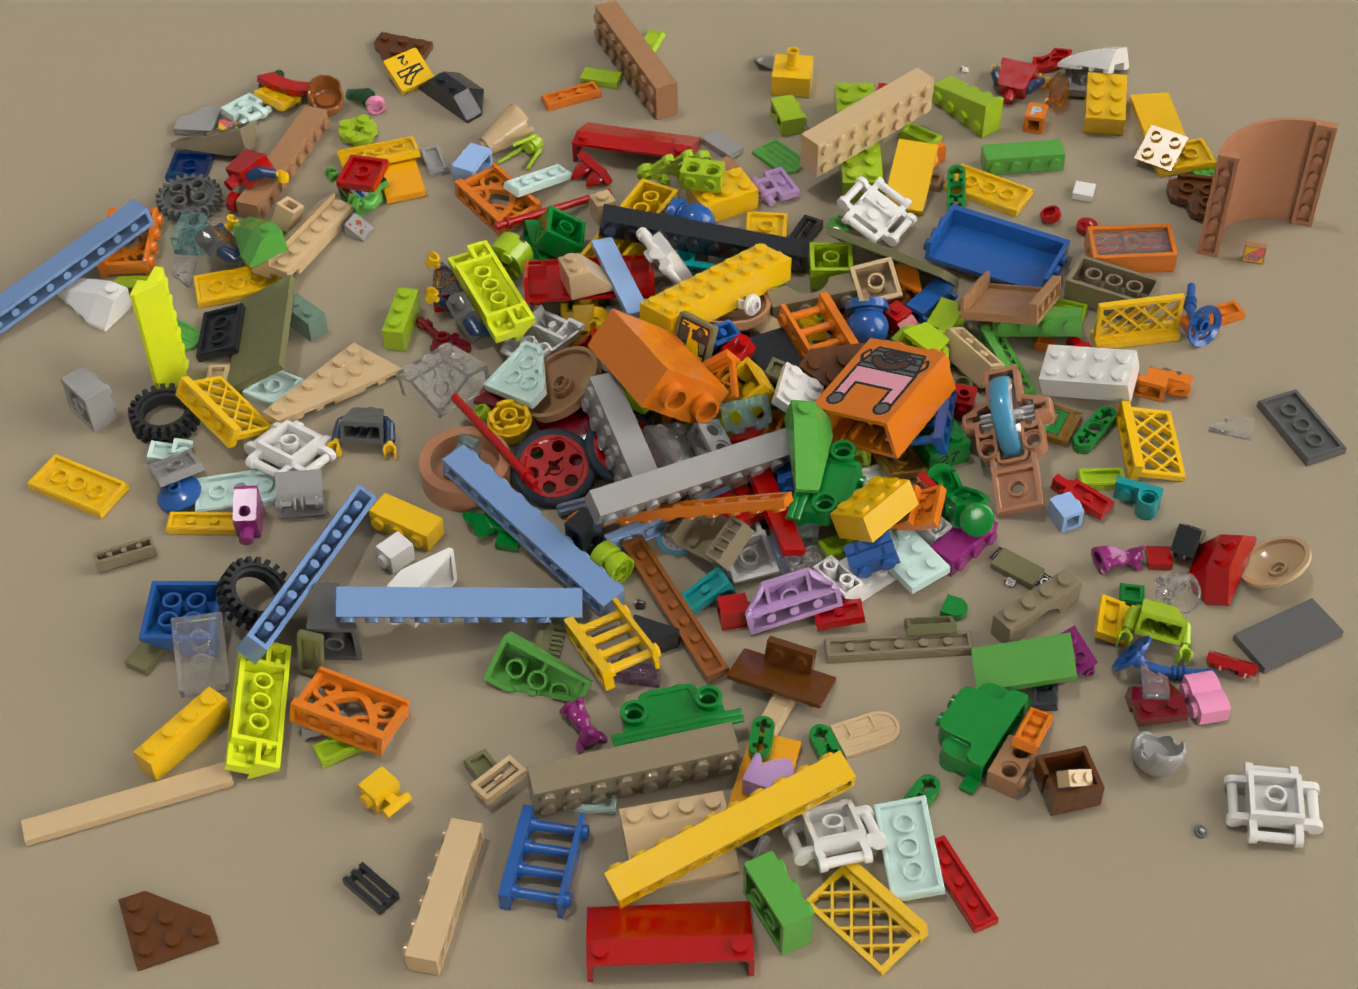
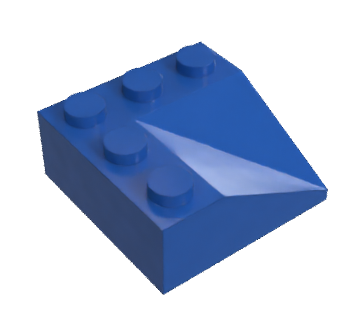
M152 581L139 641L193 657H218L227 612L223 614L220 610L224 604L218 605L217 603L219 596H216L218 588L216 586L218 581Z

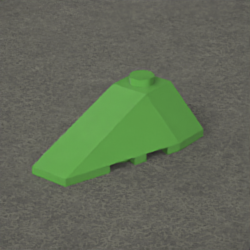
M250 216L232 225L242 261L251 268L288 250L281 228L272 221Z
M791 400L784 419L795 492L818 493L833 438L831 419L814 401Z
M513 632L504 635L483 680L504 691L527 693V695L550 697L568 702H573L579 697L584 699L593 682L547 651Z

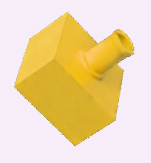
M789 47L787 54L775 53L771 78V95L785 96L793 94L794 97L809 98L814 56L799 55L797 47Z

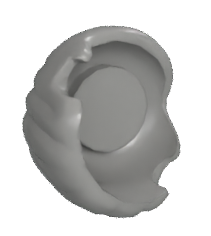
M1142 731L1135 735L1132 740L1131 756L1135 764L1144 773L1153 777H1166L1176 771L1183 763L1187 755V746L1184 742H1181L1180 745L1176 743L1173 736L1156 737L1148 731Z

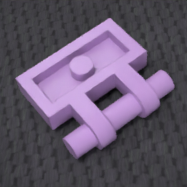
M782 167L765 171L764 178L759 179L757 176H754L751 179L758 188L761 199L769 206H773L776 203L774 199L776 197L782 202L799 196V188Z

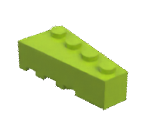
M952 76L934 83L932 101L981 138L1000 130L1003 97H994L991 92H982L979 90V87H970L967 85V82Z

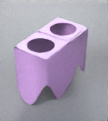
M756 753L742 779V794L749 796L759 788L765 790L772 786V783L782 776L788 778L793 775L794 770L791 759H773L762 764L760 753Z

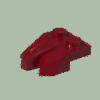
M1145 673L1140 680L1141 686L1128 687L1125 700L1129 711L1134 713L1138 726L1188 720L1189 712L1182 693L1167 680H1162L1158 684L1148 673Z

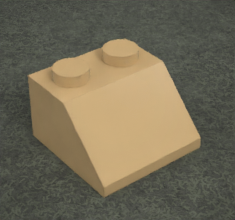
M568 253L565 256L558 257L560 278L572 300L613 291V286L602 267L580 253Z
M891 257L849 268V273L856 287L858 301H869V296L886 298V300L903 297Z

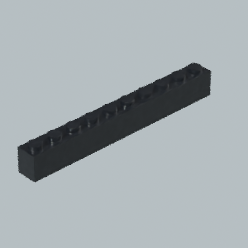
M604 204L598 236L642 243L637 238L636 231L644 227L653 236L660 231L674 250L723 259L731 258L761 243L790 257L791 271L804 273L806 269L810 241L610 204Z

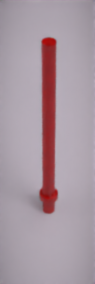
M589 195L552 206L562 211L589 203ZM548 207L512 218L504 217L502 221L493 223V227L496 231L504 228L507 230L511 229L514 225L524 223L525 220L541 218Z
M454 393L450 398L452 402L516 470L522 482H527L532 489L536 488L539 482L533 476V472L529 468H525L457 393Z

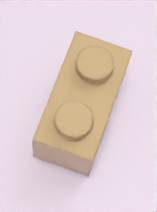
M1091 769L1056 772L1058 788H1076L1093 785Z

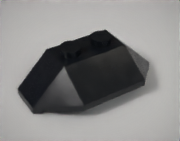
M443 71L419 86L420 91L467 124L482 116L484 89L459 72Z

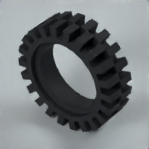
M165 383L160 384V389H156L155 385L150 386V392L144 389L142 390L143 396L137 394L135 396L136 401L131 400V407H128L131 428L138 440L141 439L145 444L148 441L150 443L151 440L168 441L173 444L174 438L183 439V435L187 438L192 436L191 431L195 432L197 430L196 425H200V419L175 395L177 388H175L174 383H169L168 388H166ZM174 404L185 409L183 415L172 423L153 425L145 421L147 413L158 406Z
M246 556L244 560L241 557L229 565L216 586L218 587L216 596H219L217 603L218 605L224 604L220 609L223 614L228 611L230 612L227 617L229 621H232L235 617L238 619L235 624L236 626L240 627L243 623H246L245 630L249 631L263 611L252 609L241 601L236 592V583L239 579L245 577L256 578L268 585L275 596L286 580L284 579L288 575L285 571L280 574L277 572L280 568L279 565L275 564L271 568L269 566L270 560L266 559L262 564L261 557L258 556L253 561L251 556Z

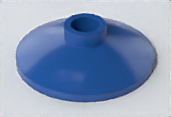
M189 476L166 485L160 489L157 503L163 511L168 513L184 511L199 498L201 484L195 477Z

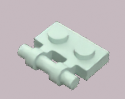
M249 92L220 107V111L223 116L233 122L239 120V124L258 119L262 120L272 112V108L269 105L263 107V100Z

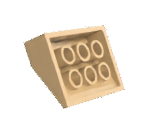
M723 791L619 809L620 829L627 861L637 851L643 849L647 851L655 847L656 842L662 838L669 837L670 839L678 835L682 828L701 823L707 815L714 812L718 814L726 810L727 805ZM736 849L661 888L740 874Z

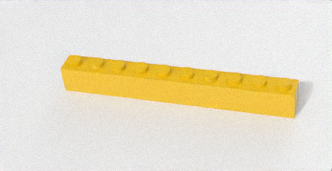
M841 751L834 754L832 752L826 753L815 764L801 766L796 770L795 774L788 778L786 776L778 778L772 783V786L765 790L759 788L753 791L749 798L741 802L737 800L730 803L726 810L718 814L714 812L707 815L701 823L682 828L678 835L670 839L669 837L662 838L656 842L655 847L647 851L644 849L637 851L631 856L630 860L624 863L617 862L608 867L607 872L604 873L605 882L621 909L854 787L856 775Z

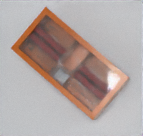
M1171 223L1087 226L1084 240L1086 256L1140 273L1174 271L1178 253Z

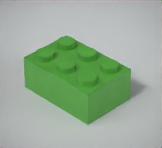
M770 851L743 863V894L750 902L751 907L780 954L783 956L811 943L814 910L808 900L804 901L800 895L801 891L798 883L794 879L791 880L788 876L784 861L781 858L777 859L774 852Z

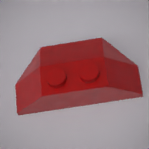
M1220 534L1200 545L1187 574V579L1202 598L1205 605H1230L1257 541L1255 536Z

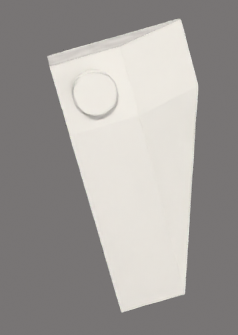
M78 278L56 294L66 304L73 307L74 312L78 315L80 314L88 325L104 332L133 307L128 288L107 280Z

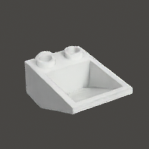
M449 547L401 569L387 587H452L458 580L454 550ZM385 618V621H386L388 624H390V625H397V624H399V623H390V618ZM405 618V623L414 628L420 624L415 623V618Z

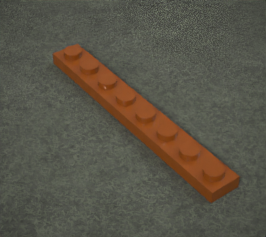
M641 534L621 542V550L633 559L635 564L634 570L670 626L680 629V642L706 682L708 683L727 675L729 672L728 665L643 535Z

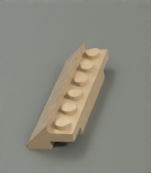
M335 192L318 201L284 236L288 250L253 267L252 272L269 279L274 275L284 278L290 274H300L343 229V221L353 212L352 205L335 199Z

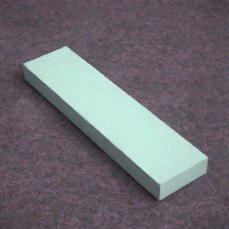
M556 164L505 181L503 188L516 197H521L570 180L572 173L561 165Z

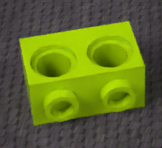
M691 157L684 158L680 170V188L715 193L721 192L725 179V162Z

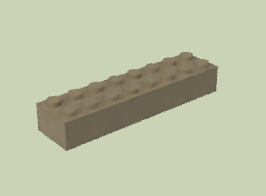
M732 722L528 765V790L534 808V815H550L556 810L563 809L565 806L566 809L572 810L579 808L585 803L600 804L611 798L612 795H617L618 798H627L633 793L641 791L650 793L663 786L677 787L683 782L691 780L699 782L713 775L727 776L736 771L740 750Z

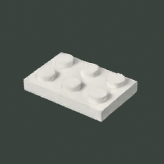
M786 362L781 369L771 403L786 413L791 400L815 402L822 394L824 386L817 379L803 373L799 367Z

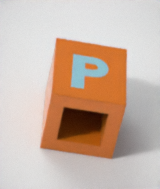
M1029 102L1024 117L1023 132L1042 135L1047 121L1049 105Z

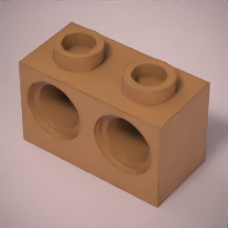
M1009 734L988 770L985 786L1014 799L1019 790L1023 791L1029 779L1027 775L1029 771H1034L1036 755L1011 746L1014 736Z

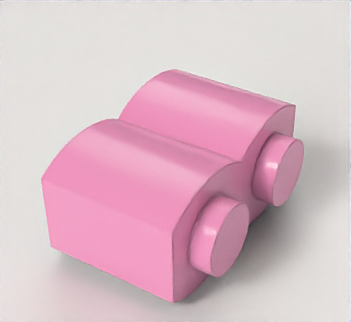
M1210 670L1183 675L1182 683L1179 684V691L1188 703L1190 717L1194 718L1198 725L1228 720L1231 707L1214 671Z

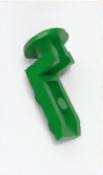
M934 464L926 472L937 485L942 484L946 490L952 492L962 502H982L985 504L990 502L989 497L982 491L963 486L957 471L953 470L948 464Z
M946 490L941 516L954 528H961L964 533L972 537L983 536L992 529L995 518L992 509L987 504L982 502H962L952 492Z

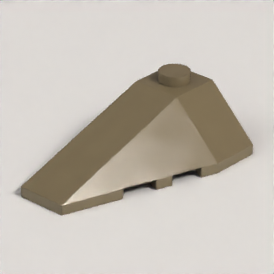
M254 120L235 124L230 128L224 129L223 132L221 128L206 133V136H204V133L179 138L170 144L173 148L224 156H238L244 149L252 150L255 148L257 122Z

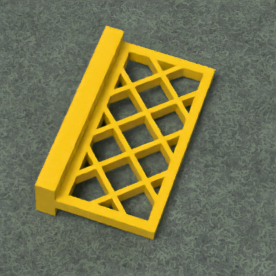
M1184 293L1098 303L1094 330H1090V339L1094 348L1117 349L1179 341L1181 334L1178 329L1185 301ZM1171 302H1177V304L1170 309L1166 307ZM1152 304H1156V305H1157V306H1155L1153 309H1151L1149 312L1145 309V308H1147L1149 305H1152ZM1129 307H1135V309L1128 314L1124 312ZM1163 309L1165 313L1156 318L1154 315ZM1104 310H1115L1107 317L1103 315ZM1140 312L1145 314L1137 321L1133 319ZM1118 315L1123 316L1117 323L1112 321ZM1170 316L1174 318L1173 320L1165 321ZM1149 319L1153 320L1152 323H1145ZM1128 321L1132 323V325L1123 326ZM1107 324L1112 326L1110 328H1103Z
M189 376L180 378L175 395L228 448L235 447L238 440L260 436L269 430L271 424L222 376L194 381ZM210 392L222 395V397L211 394ZM223 405H226V406H229V407H232V408H236V409L233 410V409L224 407ZM238 410H242V411L248 412L249 414L240 412V411H238ZM236 418L248 421L249 423L236 420ZM252 423L261 425L262 427L252 425Z
M1121 400L1116 411V426L1127 478L1138 481L1139 477L1184 482L1186 475L1171 411L1131 407L1130 401ZM1134 415L1140 416L1145 420L1143 422H1140L1134 417ZM1155 418H1164L1166 423L1163 425ZM1150 423L1155 428H1157V430L1154 432L1146 425ZM1141 430L1142 432L1147 434L1148 437L1145 439L1137 432ZM1164 433L1169 437V440L1166 441L1158 434ZM1153 439L1161 446L1157 448L1149 441ZM1144 446L1152 453L1147 455L1141 448ZM1165 448L1173 454L1171 458L1162 452ZM1155 456H1158V457H1159L1160 459H1162L1165 463H1163V464L1161 465L1160 463H1158V462H1157L1156 460H1154L1153 458H1154ZM1148 463L1156 470H1146L1144 465ZM1170 465L1177 470V473L1170 472L1166 467Z
M859 863L841 866L806 899L812 905L814 915L881 976L918 941L922 942L928 936L927 923ZM841 877H844L850 883V891H834V884ZM865 896L869 900V908H853V897ZM820 897H831V909H818L814 903ZM834 897H850V908L834 909ZM854 914H869V926H854ZM873 914H885L889 917V926H873ZM834 915H850V926L838 927L834 923ZM904 931L910 938L905 943L893 944L892 932ZM854 932H870V944H857L854 941ZM873 932H889V944H873ZM873 950H889L890 958L880 965L873 958Z

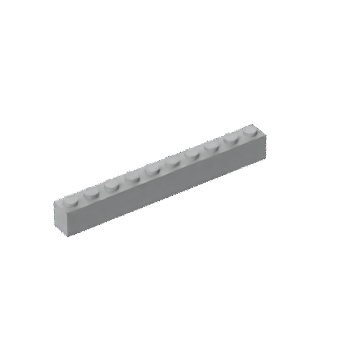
M786 428L589 490L584 499L595 525L600 523L608 525L615 522L619 517L625 516L629 518L639 513L640 510L647 509V511L656 509L661 503L668 502V504L679 501L683 496L689 495V497H693L707 488L715 490L721 487L723 483L729 481L736 483L742 480L744 476L751 475L754 477L763 473L768 468L776 470L782 467L784 463L790 462Z

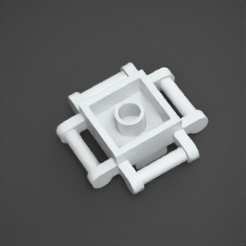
M859 176L855 180L854 186L836 202L838 207L846 212L841 222L845 225H850L873 243L877 244L883 240L892 247L896 246L900 240L899 238L905 231L917 222V217L914 214L906 212L913 201L909 198H904L884 183L885 180L881 177L871 186L865 177ZM880 189L882 192H884L886 195H888L901 206L899 207L898 205H896L894 202H892L878 190ZM861 190L864 195L853 206L850 201ZM898 220H901L902 224L894 231V233H889L890 229L898 222Z
M644 227L636 231L637 238L647 248L643 252L650 263L654 262L658 266L659 270L665 275L663 278L670 288L681 281L693 277L685 263L660 231L654 236Z
M286 420L282 424L274 422L270 425L269 430L254 441H249L244 445V450L249 455L245 465L251 469L256 468L274 478L275 472L320 469L327 462L331 463L337 456L333 449L327 447V444L333 441L331 436L321 435L305 427L304 423L298 420L294 422ZM320 455L318 459H314L315 456ZM264 459V460H266V461H268V462H270V463H272V464H274V465L280 467L281 469L278 470V469L274 468L273 466H271V465H269V464H267V463H265V462H263V461H261V460Z
M1244 762L1243 775H1226L1223 778L1224 787L1227 789L1228 802L1226 824L1230 827L1247 825V843L1257 844V841L1292 844L1293 847L1303 848L1304 831L1313 835L1323 832V822L1319 817L1318 806L1319 784L1311 781H1302V774H1299L1297 766L1280 768L1253 765V762ZM1238 788H1245V812H1239ZM1303 794L1307 796L1309 818H1305ZM1258 827L1291 829L1293 834L1258 831Z
M847 798L841 799L839 802L816 806L797 816V819L789 820L781 825L782 834L788 839L792 848V857L795 864L803 866L809 860L815 859L820 873L828 872L829 868L864 862V864L872 863L873 855L870 847L881 850L886 847L888 842L885 834L880 832L874 820L872 808L869 805L855 807L852 800ZM862 822L865 823L866 828H867L869 834H866V830H865L864 825H863ZM798 832H804L808 847H802L797 835ZM860 850V851H857V852H852V853L843 854V853H846V852H851V851Z

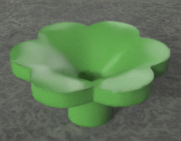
M841 214L830 218L826 226L827 229L831 226L849 233V229L852 227L841 222L844 217Z

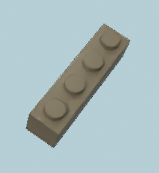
M152 536L94 552L93 555L98 572L100 573L155 557L157 553Z

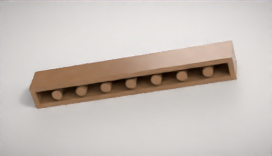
M305 105L268 156L276 171L281 169L289 174V181L295 176L299 167L303 165L316 143L320 141L325 130L329 128L330 120L326 109ZM277 177L274 179L264 178L253 187L245 188L236 200L239 217L248 218L251 216L263 219L269 213L274 202L278 200L282 191L286 189L288 183H278Z

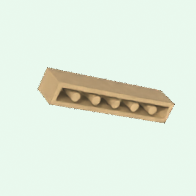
M451 818L449 827L444 828L441 850H437L434 857L435 868L427 876L426 894L421 895L418 904V917L413 918L411 923V938L403 946L402 958H405L407 970L440 975L484 841L482 823Z

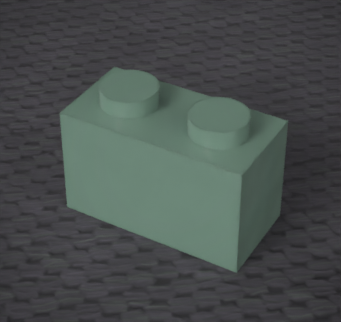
M298 293L295 294L290 327L310 342H314L328 332L325 313Z

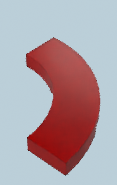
M275 72L257 75V82L270 90H282L286 92V95L302 97V94L307 95L309 82L287 79Z

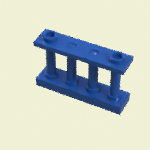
M956 389L936 412L937 417L929 420L922 429H934V432L931 435L916 436L909 446L932 444V446L936 447L938 455H947L957 397Z
M523 804L498 892L500 909L511 910L513 900L517 901L518 898L553 903L557 905L558 918L563 919L565 909H570L572 892L570 890L583 840L587 841L590 826L586 825L584 813L579 814L576 826L538 820V817L534 816L533 806ZM537 830L574 837L571 848L532 842V839H530L531 833H536ZM536 853L568 858L565 870L527 865L524 861L525 855ZM526 875L559 880L562 883L559 893L522 888L518 884L519 877L523 878Z

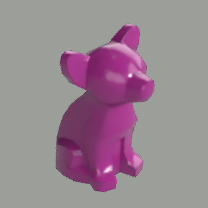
M1110 545L1098 546L1091 549V556L1100 574L1108 573L1111 567H1123L1126 564L1131 566L1134 571L1141 570L1140 563L1143 560L1142 550L1146 546L1133 547L1126 551Z
M579 697L573 702L565 703L559 710V713L566 720H569L580 732L576 742V751L578 753H581L585 747H591L598 742L605 743L607 741L605 734L590 725V717L583 697Z

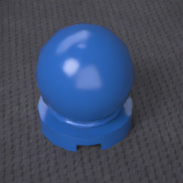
M680 197L672 199L665 213L669 216L716 223L713 213L707 206L700 203L688 204L686 199Z
M869 296V301H858V297L846 300L845 312L851 314L847 319V324L858 342L866 343L870 338L885 341L889 329L887 318L883 314L888 311L886 298Z

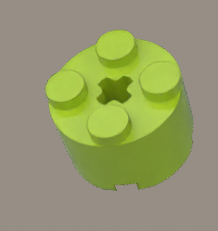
M504 232L491 244V248L511 280L516 281L524 272V261L533 260L534 254L526 241L523 243L519 240V235L512 232Z

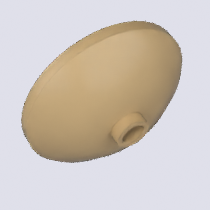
M1278 536L1262 541L1254 546L1241 578L1247 585L1259 589H1275L1290 584L1298 579L1308 568L1312 558L1310 547L1303 539L1295 536Z

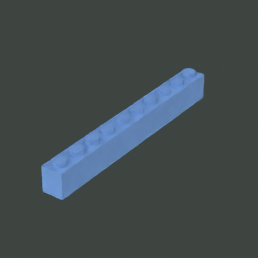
M131 200L0 293V335L155 224L148 209L136 200Z
M463 444L442 459L443 474L567 588H582V601L599 617L614 611L613 598L617 597L621 604H623L625 590L620 582L614 581L608 576L602 566H597L585 551H581L576 547L570 537L564 536L552 521H548L543 517L537 507H532L520 492L517 493L511 488L506 479L500 478L489 464H485L479 459L474 450L468 449Z
M357 485L237 646L236 651L256 665L378 497L362 485Z
M335 587L333 591V618H340V623H355V618H365V623H380V618H390V623H405V618H415V623H430V618H439V623H454V618H464V623H479V618H488V623H503V619H513V623H527V619H537V623H551V619H561V623H564L563 619L573 616L574 619L582 618V588Z

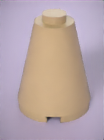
M510 104L480 137L479 145L491 148L492 154L511 147L512 143L529 137L535 131L532 125L528 126L526 121L529 119L517 105L512 106Z

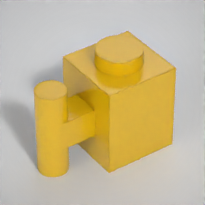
M576 300L572 310H569L567 301L560 302L561 318L568 320L570 317L588 327L589 322L596 319L592 317V307H598V300Z
M382 766L358 784L359 800L362 805L367 809L371 808L377 814L382 812L387 819L412 800L411 795L407 791L401 795L399 780Z

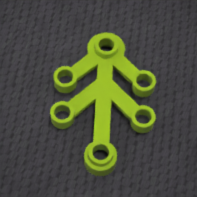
M685 150L675 159L672 154H667L653 165L651 163L640 165L637 168L636 176L639 180L642 178L646 180L653 179L658 181L659 184L666 186L671 182L668 174L677 176L680 182V168L685 157L707 160L712 158L708 150H701L695 155L692 150Z

